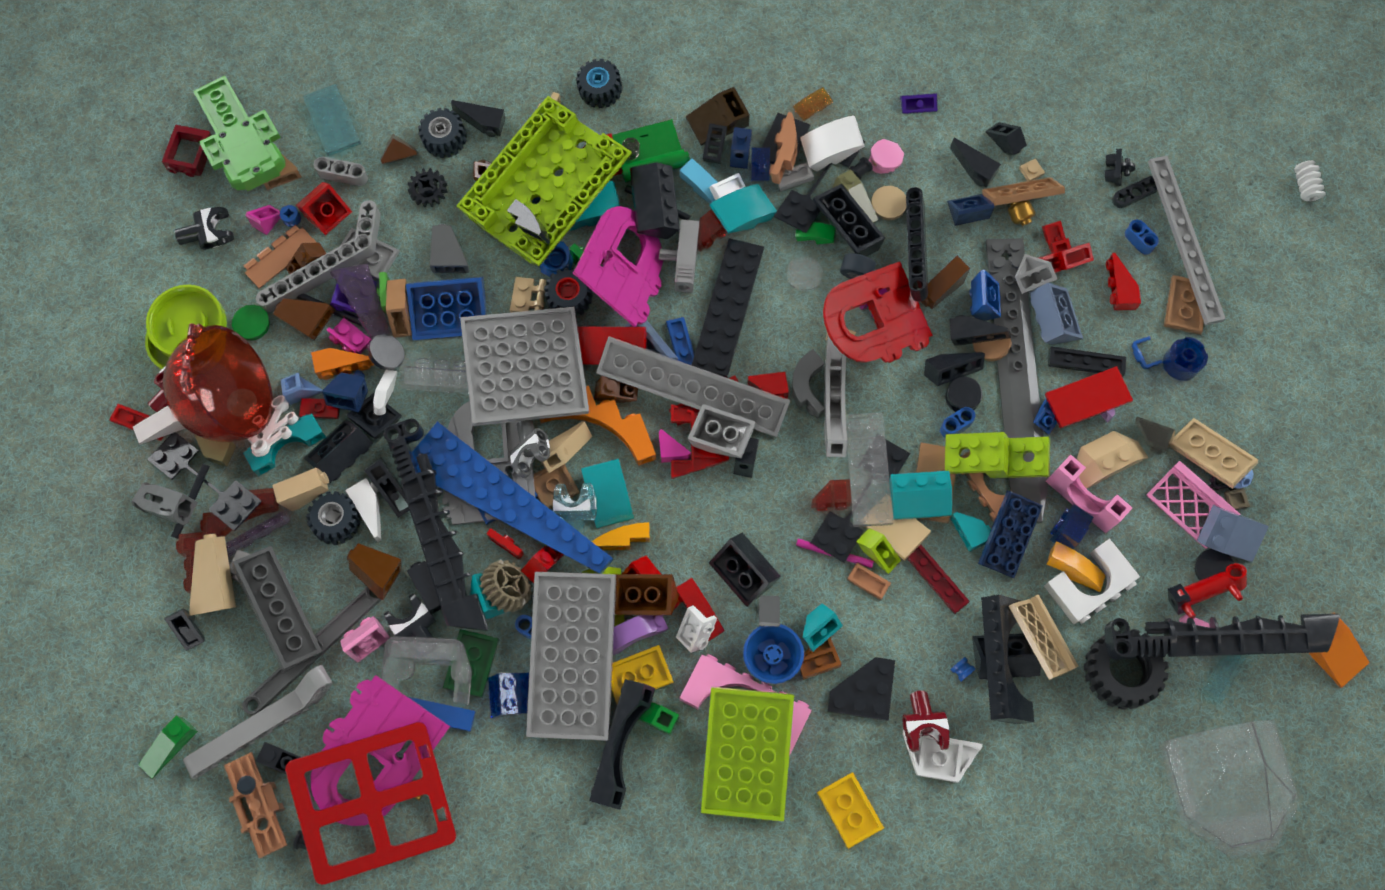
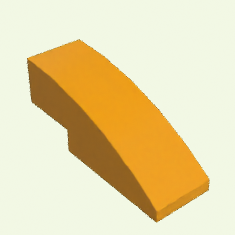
M646 522L622 526L597 537L591 542L602 550H630V542H650V524Z
M1056 541L1050 551L1046 565L1064 571L1070 580L1100 592L1105 574L1089 559Z

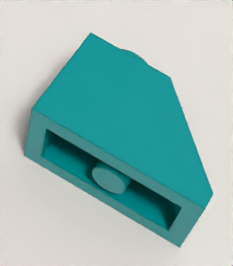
M955 512L952 514L950 519L969 552L986 544L991 532L989 525H985L983 520Z
M821 603L807 615L803 638L810 650L814 651L843 625L836 613Z

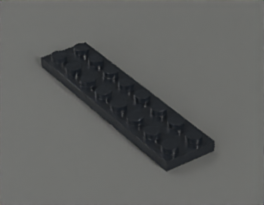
M729 238L692 366L728 378L764 246Z

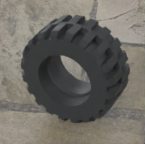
M1136 629L1130 631L1131 637L1149 636L1146 633L1140 635V631ZM1105 635L1093 643L1090 647L1091 650L1086 654L1085 659H1087V662L1084 663V670L1088 672L1085 675L1086 682H1091L1092 686L1089 688L1092 693L1096 691L1099 694L1097 698L1100 701H1108V706H1118V709L1124 710L1143 706L1157 698L1159 692L1163 691L1166 686L1164 681L1168 680L1169 674L1165 670L1169 667L1168 662H1164L1163 657L1160 655L1157 658L1152 655L1150 658L1145 657V655L1139 658L1136 655L1142 666V680L1135 687H1126L1117 682L1111 674L1109 667L1110 657L1107 653ZM1117 645V650L1123 651L1122 648L1119 645Z

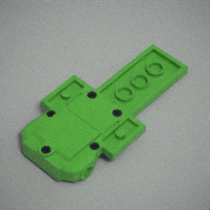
M226 76L193 91L216 133L199 143L214 170L224 166L225 175L232 188L247 190L248 192L281 175L280 172L285 167L286 161L279 148L272 143L281 137L265 109L248 117Z

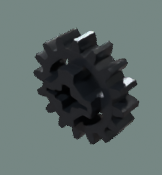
M422 168V173L416 171V177H410L412 182H408L409 189H407L412 201L415 200L417 205L422 203L425 208L427 204L433 207L434 202L439 205V199H445L443 193L448 192L446 188L448 185L444 181L443 174L440 175L438 170L433 173L432 168H429L428 172L424 168Z

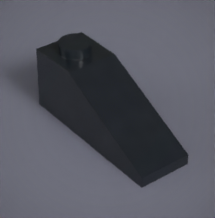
M451 100L452 110L460 118L487 136H501L505 122L504 109Z
M954 137L950 146L951 151L970 178L974 180L975 184L987 188L998 173L1001 164Z
M958 315L950 319V335L954 346L1011 338L1008 328L964 315Z
M985 353L940 354L925 360L924 376L936 386H940L958 377L983 370Z
M382 457L365 467V473L396 516L399 518L408 512L409 507L399 511L395 503L399 499V493L405 501L406 498L402 486Z

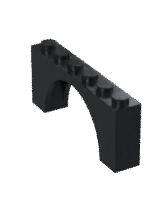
M1000 594L981 597L991 720L1011 724L1034 723L1033 702L1027 700L1017 689L1010 673L1007 657L1008 637L1012 627L1018 623L1009 606L1020 602V600Z

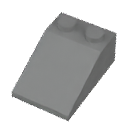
M703 404L688 440L693 447L711 453L742 458L756 422Z

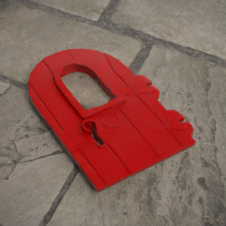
M900 261L838 284L831 289L824 302V324L831 341L842 354L856 362L866 363L881 358L885 363H891L894 360L900 359L902 349L909 346L913 351L926 348L929 344V337L933 336L918 301L913 300L911 296L909 280ZM886 288L887 292L880 295L879 291ZM867 304L869 311H871L877 329L861 336H855L849 332L845 325V312Z

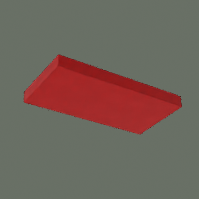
M577 327L583 365H599L609 336L646 349V327Z
M1117 366L1045 393V397L1060 429L1133 401Z

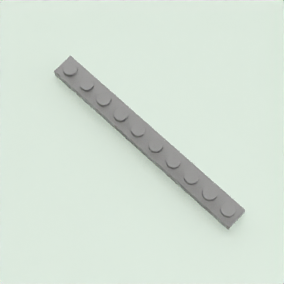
M1168 156L1152 158L1148 164L1205 325L1223 322L1226 318Z

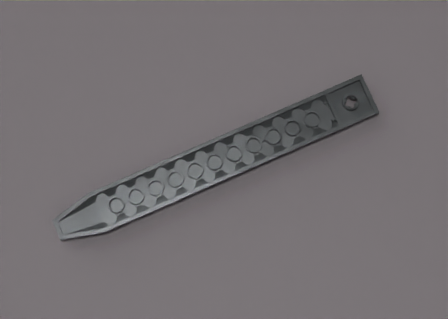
M1023 238L986 239L988 273L999 283L1001 317L993 319V324L1008 328L1012 342L1007 355L997 360L1004 432L1009 438L1043 437V430L1033 423L1040 409L1029 297L1028 292L1021 293L1015 279V275L1025 255ZM1007 253L1011 257H1009L1008 260H1005V258L1001 257V255ZM1027 453L1024 456V461L1031 462L1034 459L1033 453ZM1048 477L1008 478L1011 492L1043 505L1037 522H1042L1048 483L1045 481Z

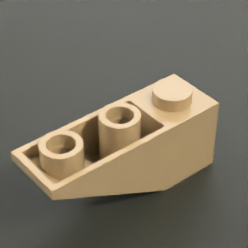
M585 421L580 422L549 441L550 457L544 462L541 461L549 473L567 463L592 438Z

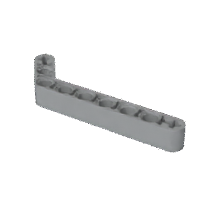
M370 200L361 204L355 238L261 290L256 295V301L266 312H272L283 298L296 299L298 295L305 294L340 273L341 269L347 270L373 255L376 249L381 213L376 204Z
M323 665L311 669L294 691L185 757L183 762L191 778L196 779L218 766L217 763L222 760H228L236 755L238 750L242 748L244 750L254 744L256 739L260 737L262 739L273 732L272 729L291 721L290 718L295 715H301L309 710L308 707L311 705H317L333 684Z

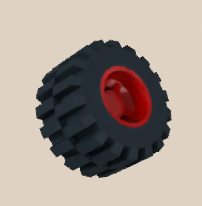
M564 268L565 271L556 270L557 274L552 273L550 275L551 279H547V286L544 288L549 308L574 307L576 317L577 313L580 315L584 314L583 310H588L589 304L592 303V290L573 274L575 268H572V270Z

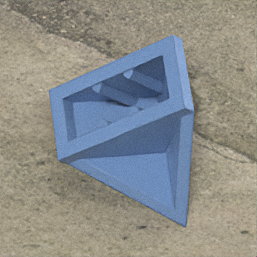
M299 373L281 379L282 394L290 405L301 401V398H309L322 393V389L300 377Z

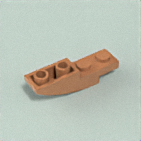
M788 112L786 118H783L781 131L777 133L775 138L778 151L775 164L771 165L770 175L772 182L780 184L785 170L793 171L796 161L798 142L792 112Z

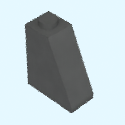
M432 225L430 267L433 273H469L468 263L451 225Z

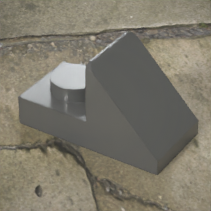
M760 596L758 602L759 626H780L779 596Z

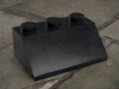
M345 419L310 451L304 459L313 468L325 472L329 483L337 480L346 468L351 467L361 454H365L373 443L359 427Z
M743 532L730 538L709 561L712 568L746 607L771 588L781 577Z
M1024 633L1009 634L1007 657L1012 678L1040 676L1041 664ZM984 635L972 636L977 674L979 679L988 680Z

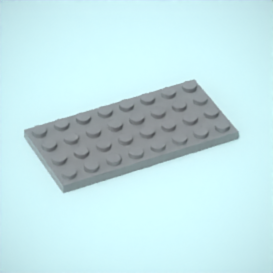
M535 572L526 737L608 740L616 574Z

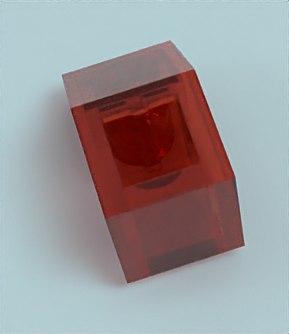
M712 209L704 214L699 221L698 250L700 252L704 248L709 249L715 239L718 237L722 238L727 233Z
M850 479L830 480L812 499L811 508H816L817 511H825L828 507H835L836 510H845L847 507H850L852 502Z

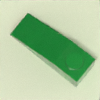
M176 715L161 730L138 766L153 779L198 731L186 719Z

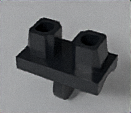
M1116 149V154L1106 155V167L1115 166V169L1105 170V182H1115L1116 186H1122V172H1124V176H1130V172H1133L1136 167L1133 162H1130V158H1126L1125 162H1123L1122 149Z

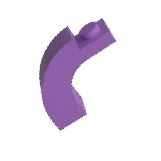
M639 615L614 627L613 655L620 653L635 642L668 630L663 616Z

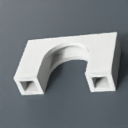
M1110 539L1090 553L1106 575L1107 584L1102 594L1090 596L1080 592L1064 571L1044 585L1073 624H1076L1078 621L1080 624H1083L1091 618L1089 614L1092 611L1098 613L1106 607L1104 604L1110 599L1113 602L1121 596L1120 591L1124 588L1128 591L1137 585L1135 580L1140 577L1139 574Z

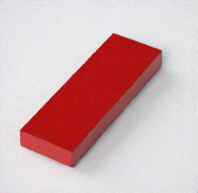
M117 404L109 421L134 430L133 426L150 416ZM163 437L157 438L159 441L163 439Z

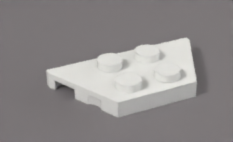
M904 731L902 733L916 776L958 783L982 748L980 743L950 738L948 750H941L934 738L921 736L919 738V751L911 752L906 742Z

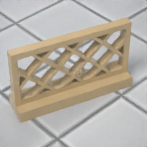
M1039 595L1009 606L1049 680L1079 667Z

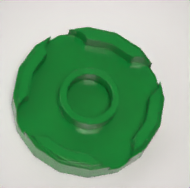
M257 305L241 307L232 318V328L235 334L243 340L253 341L262 338L267 333L270 325L268 313Z

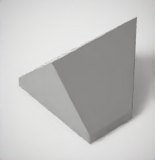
M1027 254L1024 255L1015 275L1022 294L1057 280L1051 262Z

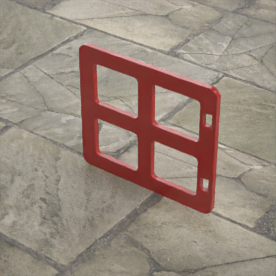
M415 722L291 760L286 765L285 770L314 878L318 884L325 885L447 846L456 839L455 827L428 730L422 722ZM412 740L423 773L422 778L378 791L374 784L367 754ZM426 744L429 757L422 759L419 747ZM350 759L353 763L361 796L331 807L315 810L305 773ZM427 794L431 802L438 831L399 845H392L382 808ZM443 807L447 820L439 821L437 810ZM360 814H366L376 851L336 865H330L320 834V827Z

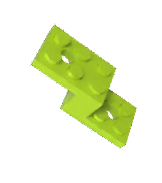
M1005 432L946 434L945 471H949L950 474L986 473L990 478L1050 477V438H1009ZM964 449L970 450V455L967 458L961 457V452ZM1027 453L1034 454V459L1031 462L1024 461V456Z

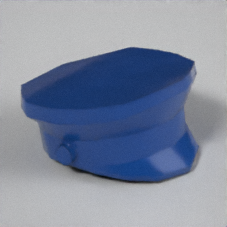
M560 241L539 266L541 273L550 277L552 273L557 274L556 270L565 271L564 268L571 270L573 260L568 246Z

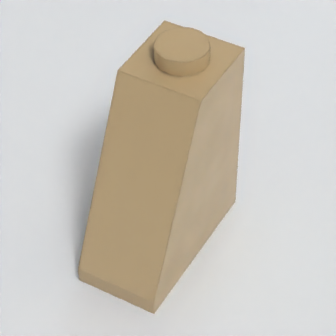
M314 468L272 486L277 503L291 511H295L316 499L320 494L329 491L327 486L329 479L325 472Z

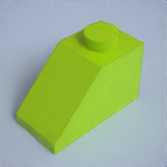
M871 528L856 541L862 551L887 574L901 561L885 535Z

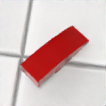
M1090 242L1038 257L1039 259L1051 262L1055 273L1094 260Z
M693 578L676 587L678 596L682 599L686 609L694 605L706 618L711 616L717 618ZM718 618L708 642L725 631Z

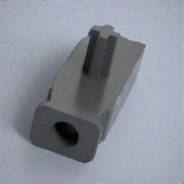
M147 482L142 483L131 502L132 506L143 512H148L158 518L173 523H180L181 525L189 523L192 512L198 504L197 501L183 493L155 484L151 485ZM147 494H150L149 500L145 499Z

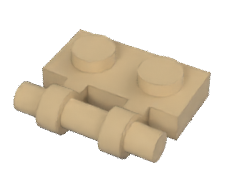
M516 277L510 313L529 311L530 308L535 310L544 309V288L547 280L540 279L539 285L534 286V279ZM532 293H537L535 301H531Z

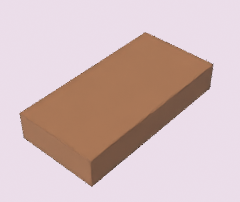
M856 563L847 578V581L879 600L883 598L891 582L859 563Z

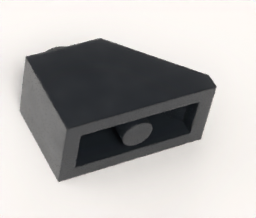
M998 122L985 131L1004 153L1015 155L1027 146L1020 126Z

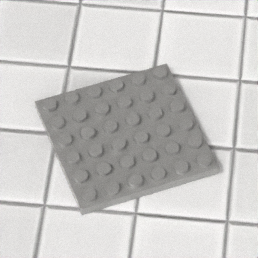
M574 307L460 317L473 426L589 414Z

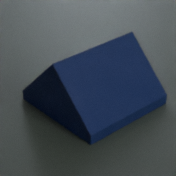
M983 194L947 201L955 226L990 219L994 210V203Z

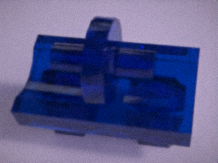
M752 147L751 181H769L770 148Z

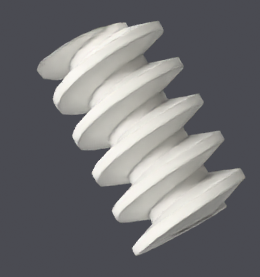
M1313 160L1302 162L1294 168L1299 192L1301 193L1300 196L1307 202L1318 200L1326 195V192L1322 191L1324 185H1320L1323 180L1319 178L1321 173L1317 172L1319 166L1314 165L1315 161Z

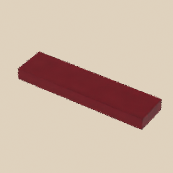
M921 544L907 558L954 615L970 602Z

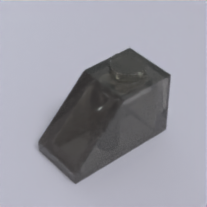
M1136 417V423L1147 446L1151 448L1150 451L1158 455L1162 453L1167 454L1175 435V429Z

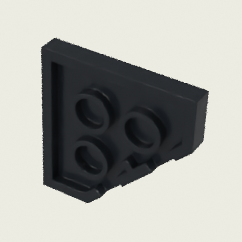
M875 657L833 688L829 694L827 712L889 721L895 660Z

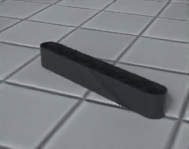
M913 187L906 192L908 271L911 296L913 300L920 302L928 297L925 203L922 190L918 187Z

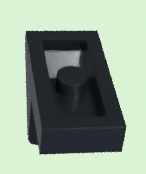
M182 608L164 618L186 651L204 642V636L194 623L195 615L190 616L189 611Z

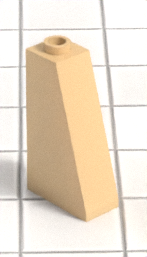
M208 534L203 536L204 539L195 542L190 616L236 607L225 536L216 537V534Z

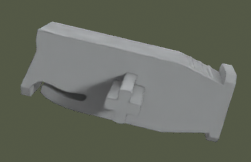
M681 220L678 250L660 249L659 260L677 261L675 274V291L693 293L699 221Z

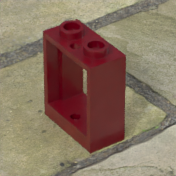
M175 124L161 161L167 171L173 174L181 172L189 177L201 176L208 159L201 145L193 164L174 160L181 139L199 143L212 136L211 132Z

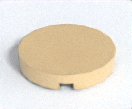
M883 186L873 193L871 204L877 216L884 220H895L900 218L906 210V195L897 187Z

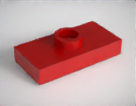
M301 398L299 417L301 418L312 413L317 419H339L340 408L326 406L324 399Z
M491 528L486 533L489 540L518 560L524 555L523 550L513 544L515 541L509 536L504 535L503 537Z

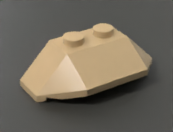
M1112 431L1080 448L1077 460L1086 467L1079 475L1080 481L1088 489L1147 459L1148 456L1138 441Z

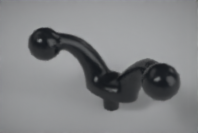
M1214 476L1209 480L1211 483L1209 487L1211 489L1214 487L1216 490L1228 488L1230 491L1236 490V488L1232 489L1226 484H1218L1216 482L1217 478Z

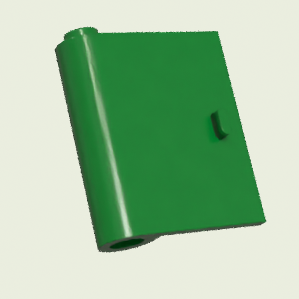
M672 119L612 135L613 140L632 152L621 166L625 183L631 181V167L658 162L672 166V170L682 168L690 160L688 151L685 152L681 148Z

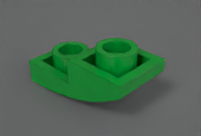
M813 222L806 233L796 229L795 238L797 241L815 240L816 244L834 243L836 229L833 225Z

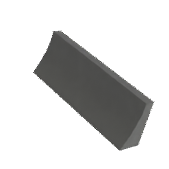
M272 546L233 561L232 568L282 673L322 654L317 639Z

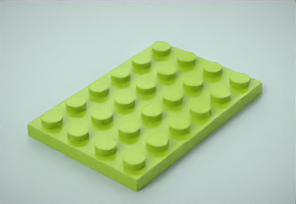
M711 687L701 813L784 821L794 694Z

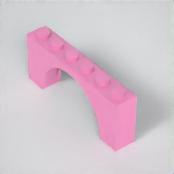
M707 654V656L701 655L680 696V701L698 710L703 701L711 695V687H744L752 691L777 692L771 690L772 686L765 682L759 684L754 681L753 676L744 672L740 674L735 671V667L727 663L722 665L717 662V658ZM800 700L794 701L790 754L812 711L808 708V704Z

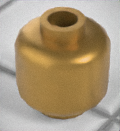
M1029 200L1010 204L1011 207H1009L1008 213L1014 224L1021 223L1024 226L1032 222L1031 218L1035 216V211Z

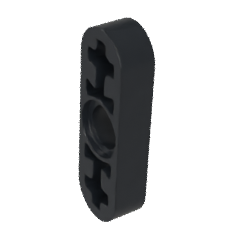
M1149 176L1117 191L1112 198L1114 206L1124 208L1158 191L1156 184L1155 187L1150 186L1145 189L1149 183H1155L1153 176ZM1138 189L1141 192V195L1135 196L1132 193V190ZM1119 197H1120V198L1126 197L1125 200H1124V202H1123L1122 200H1120V201L1118 200Z

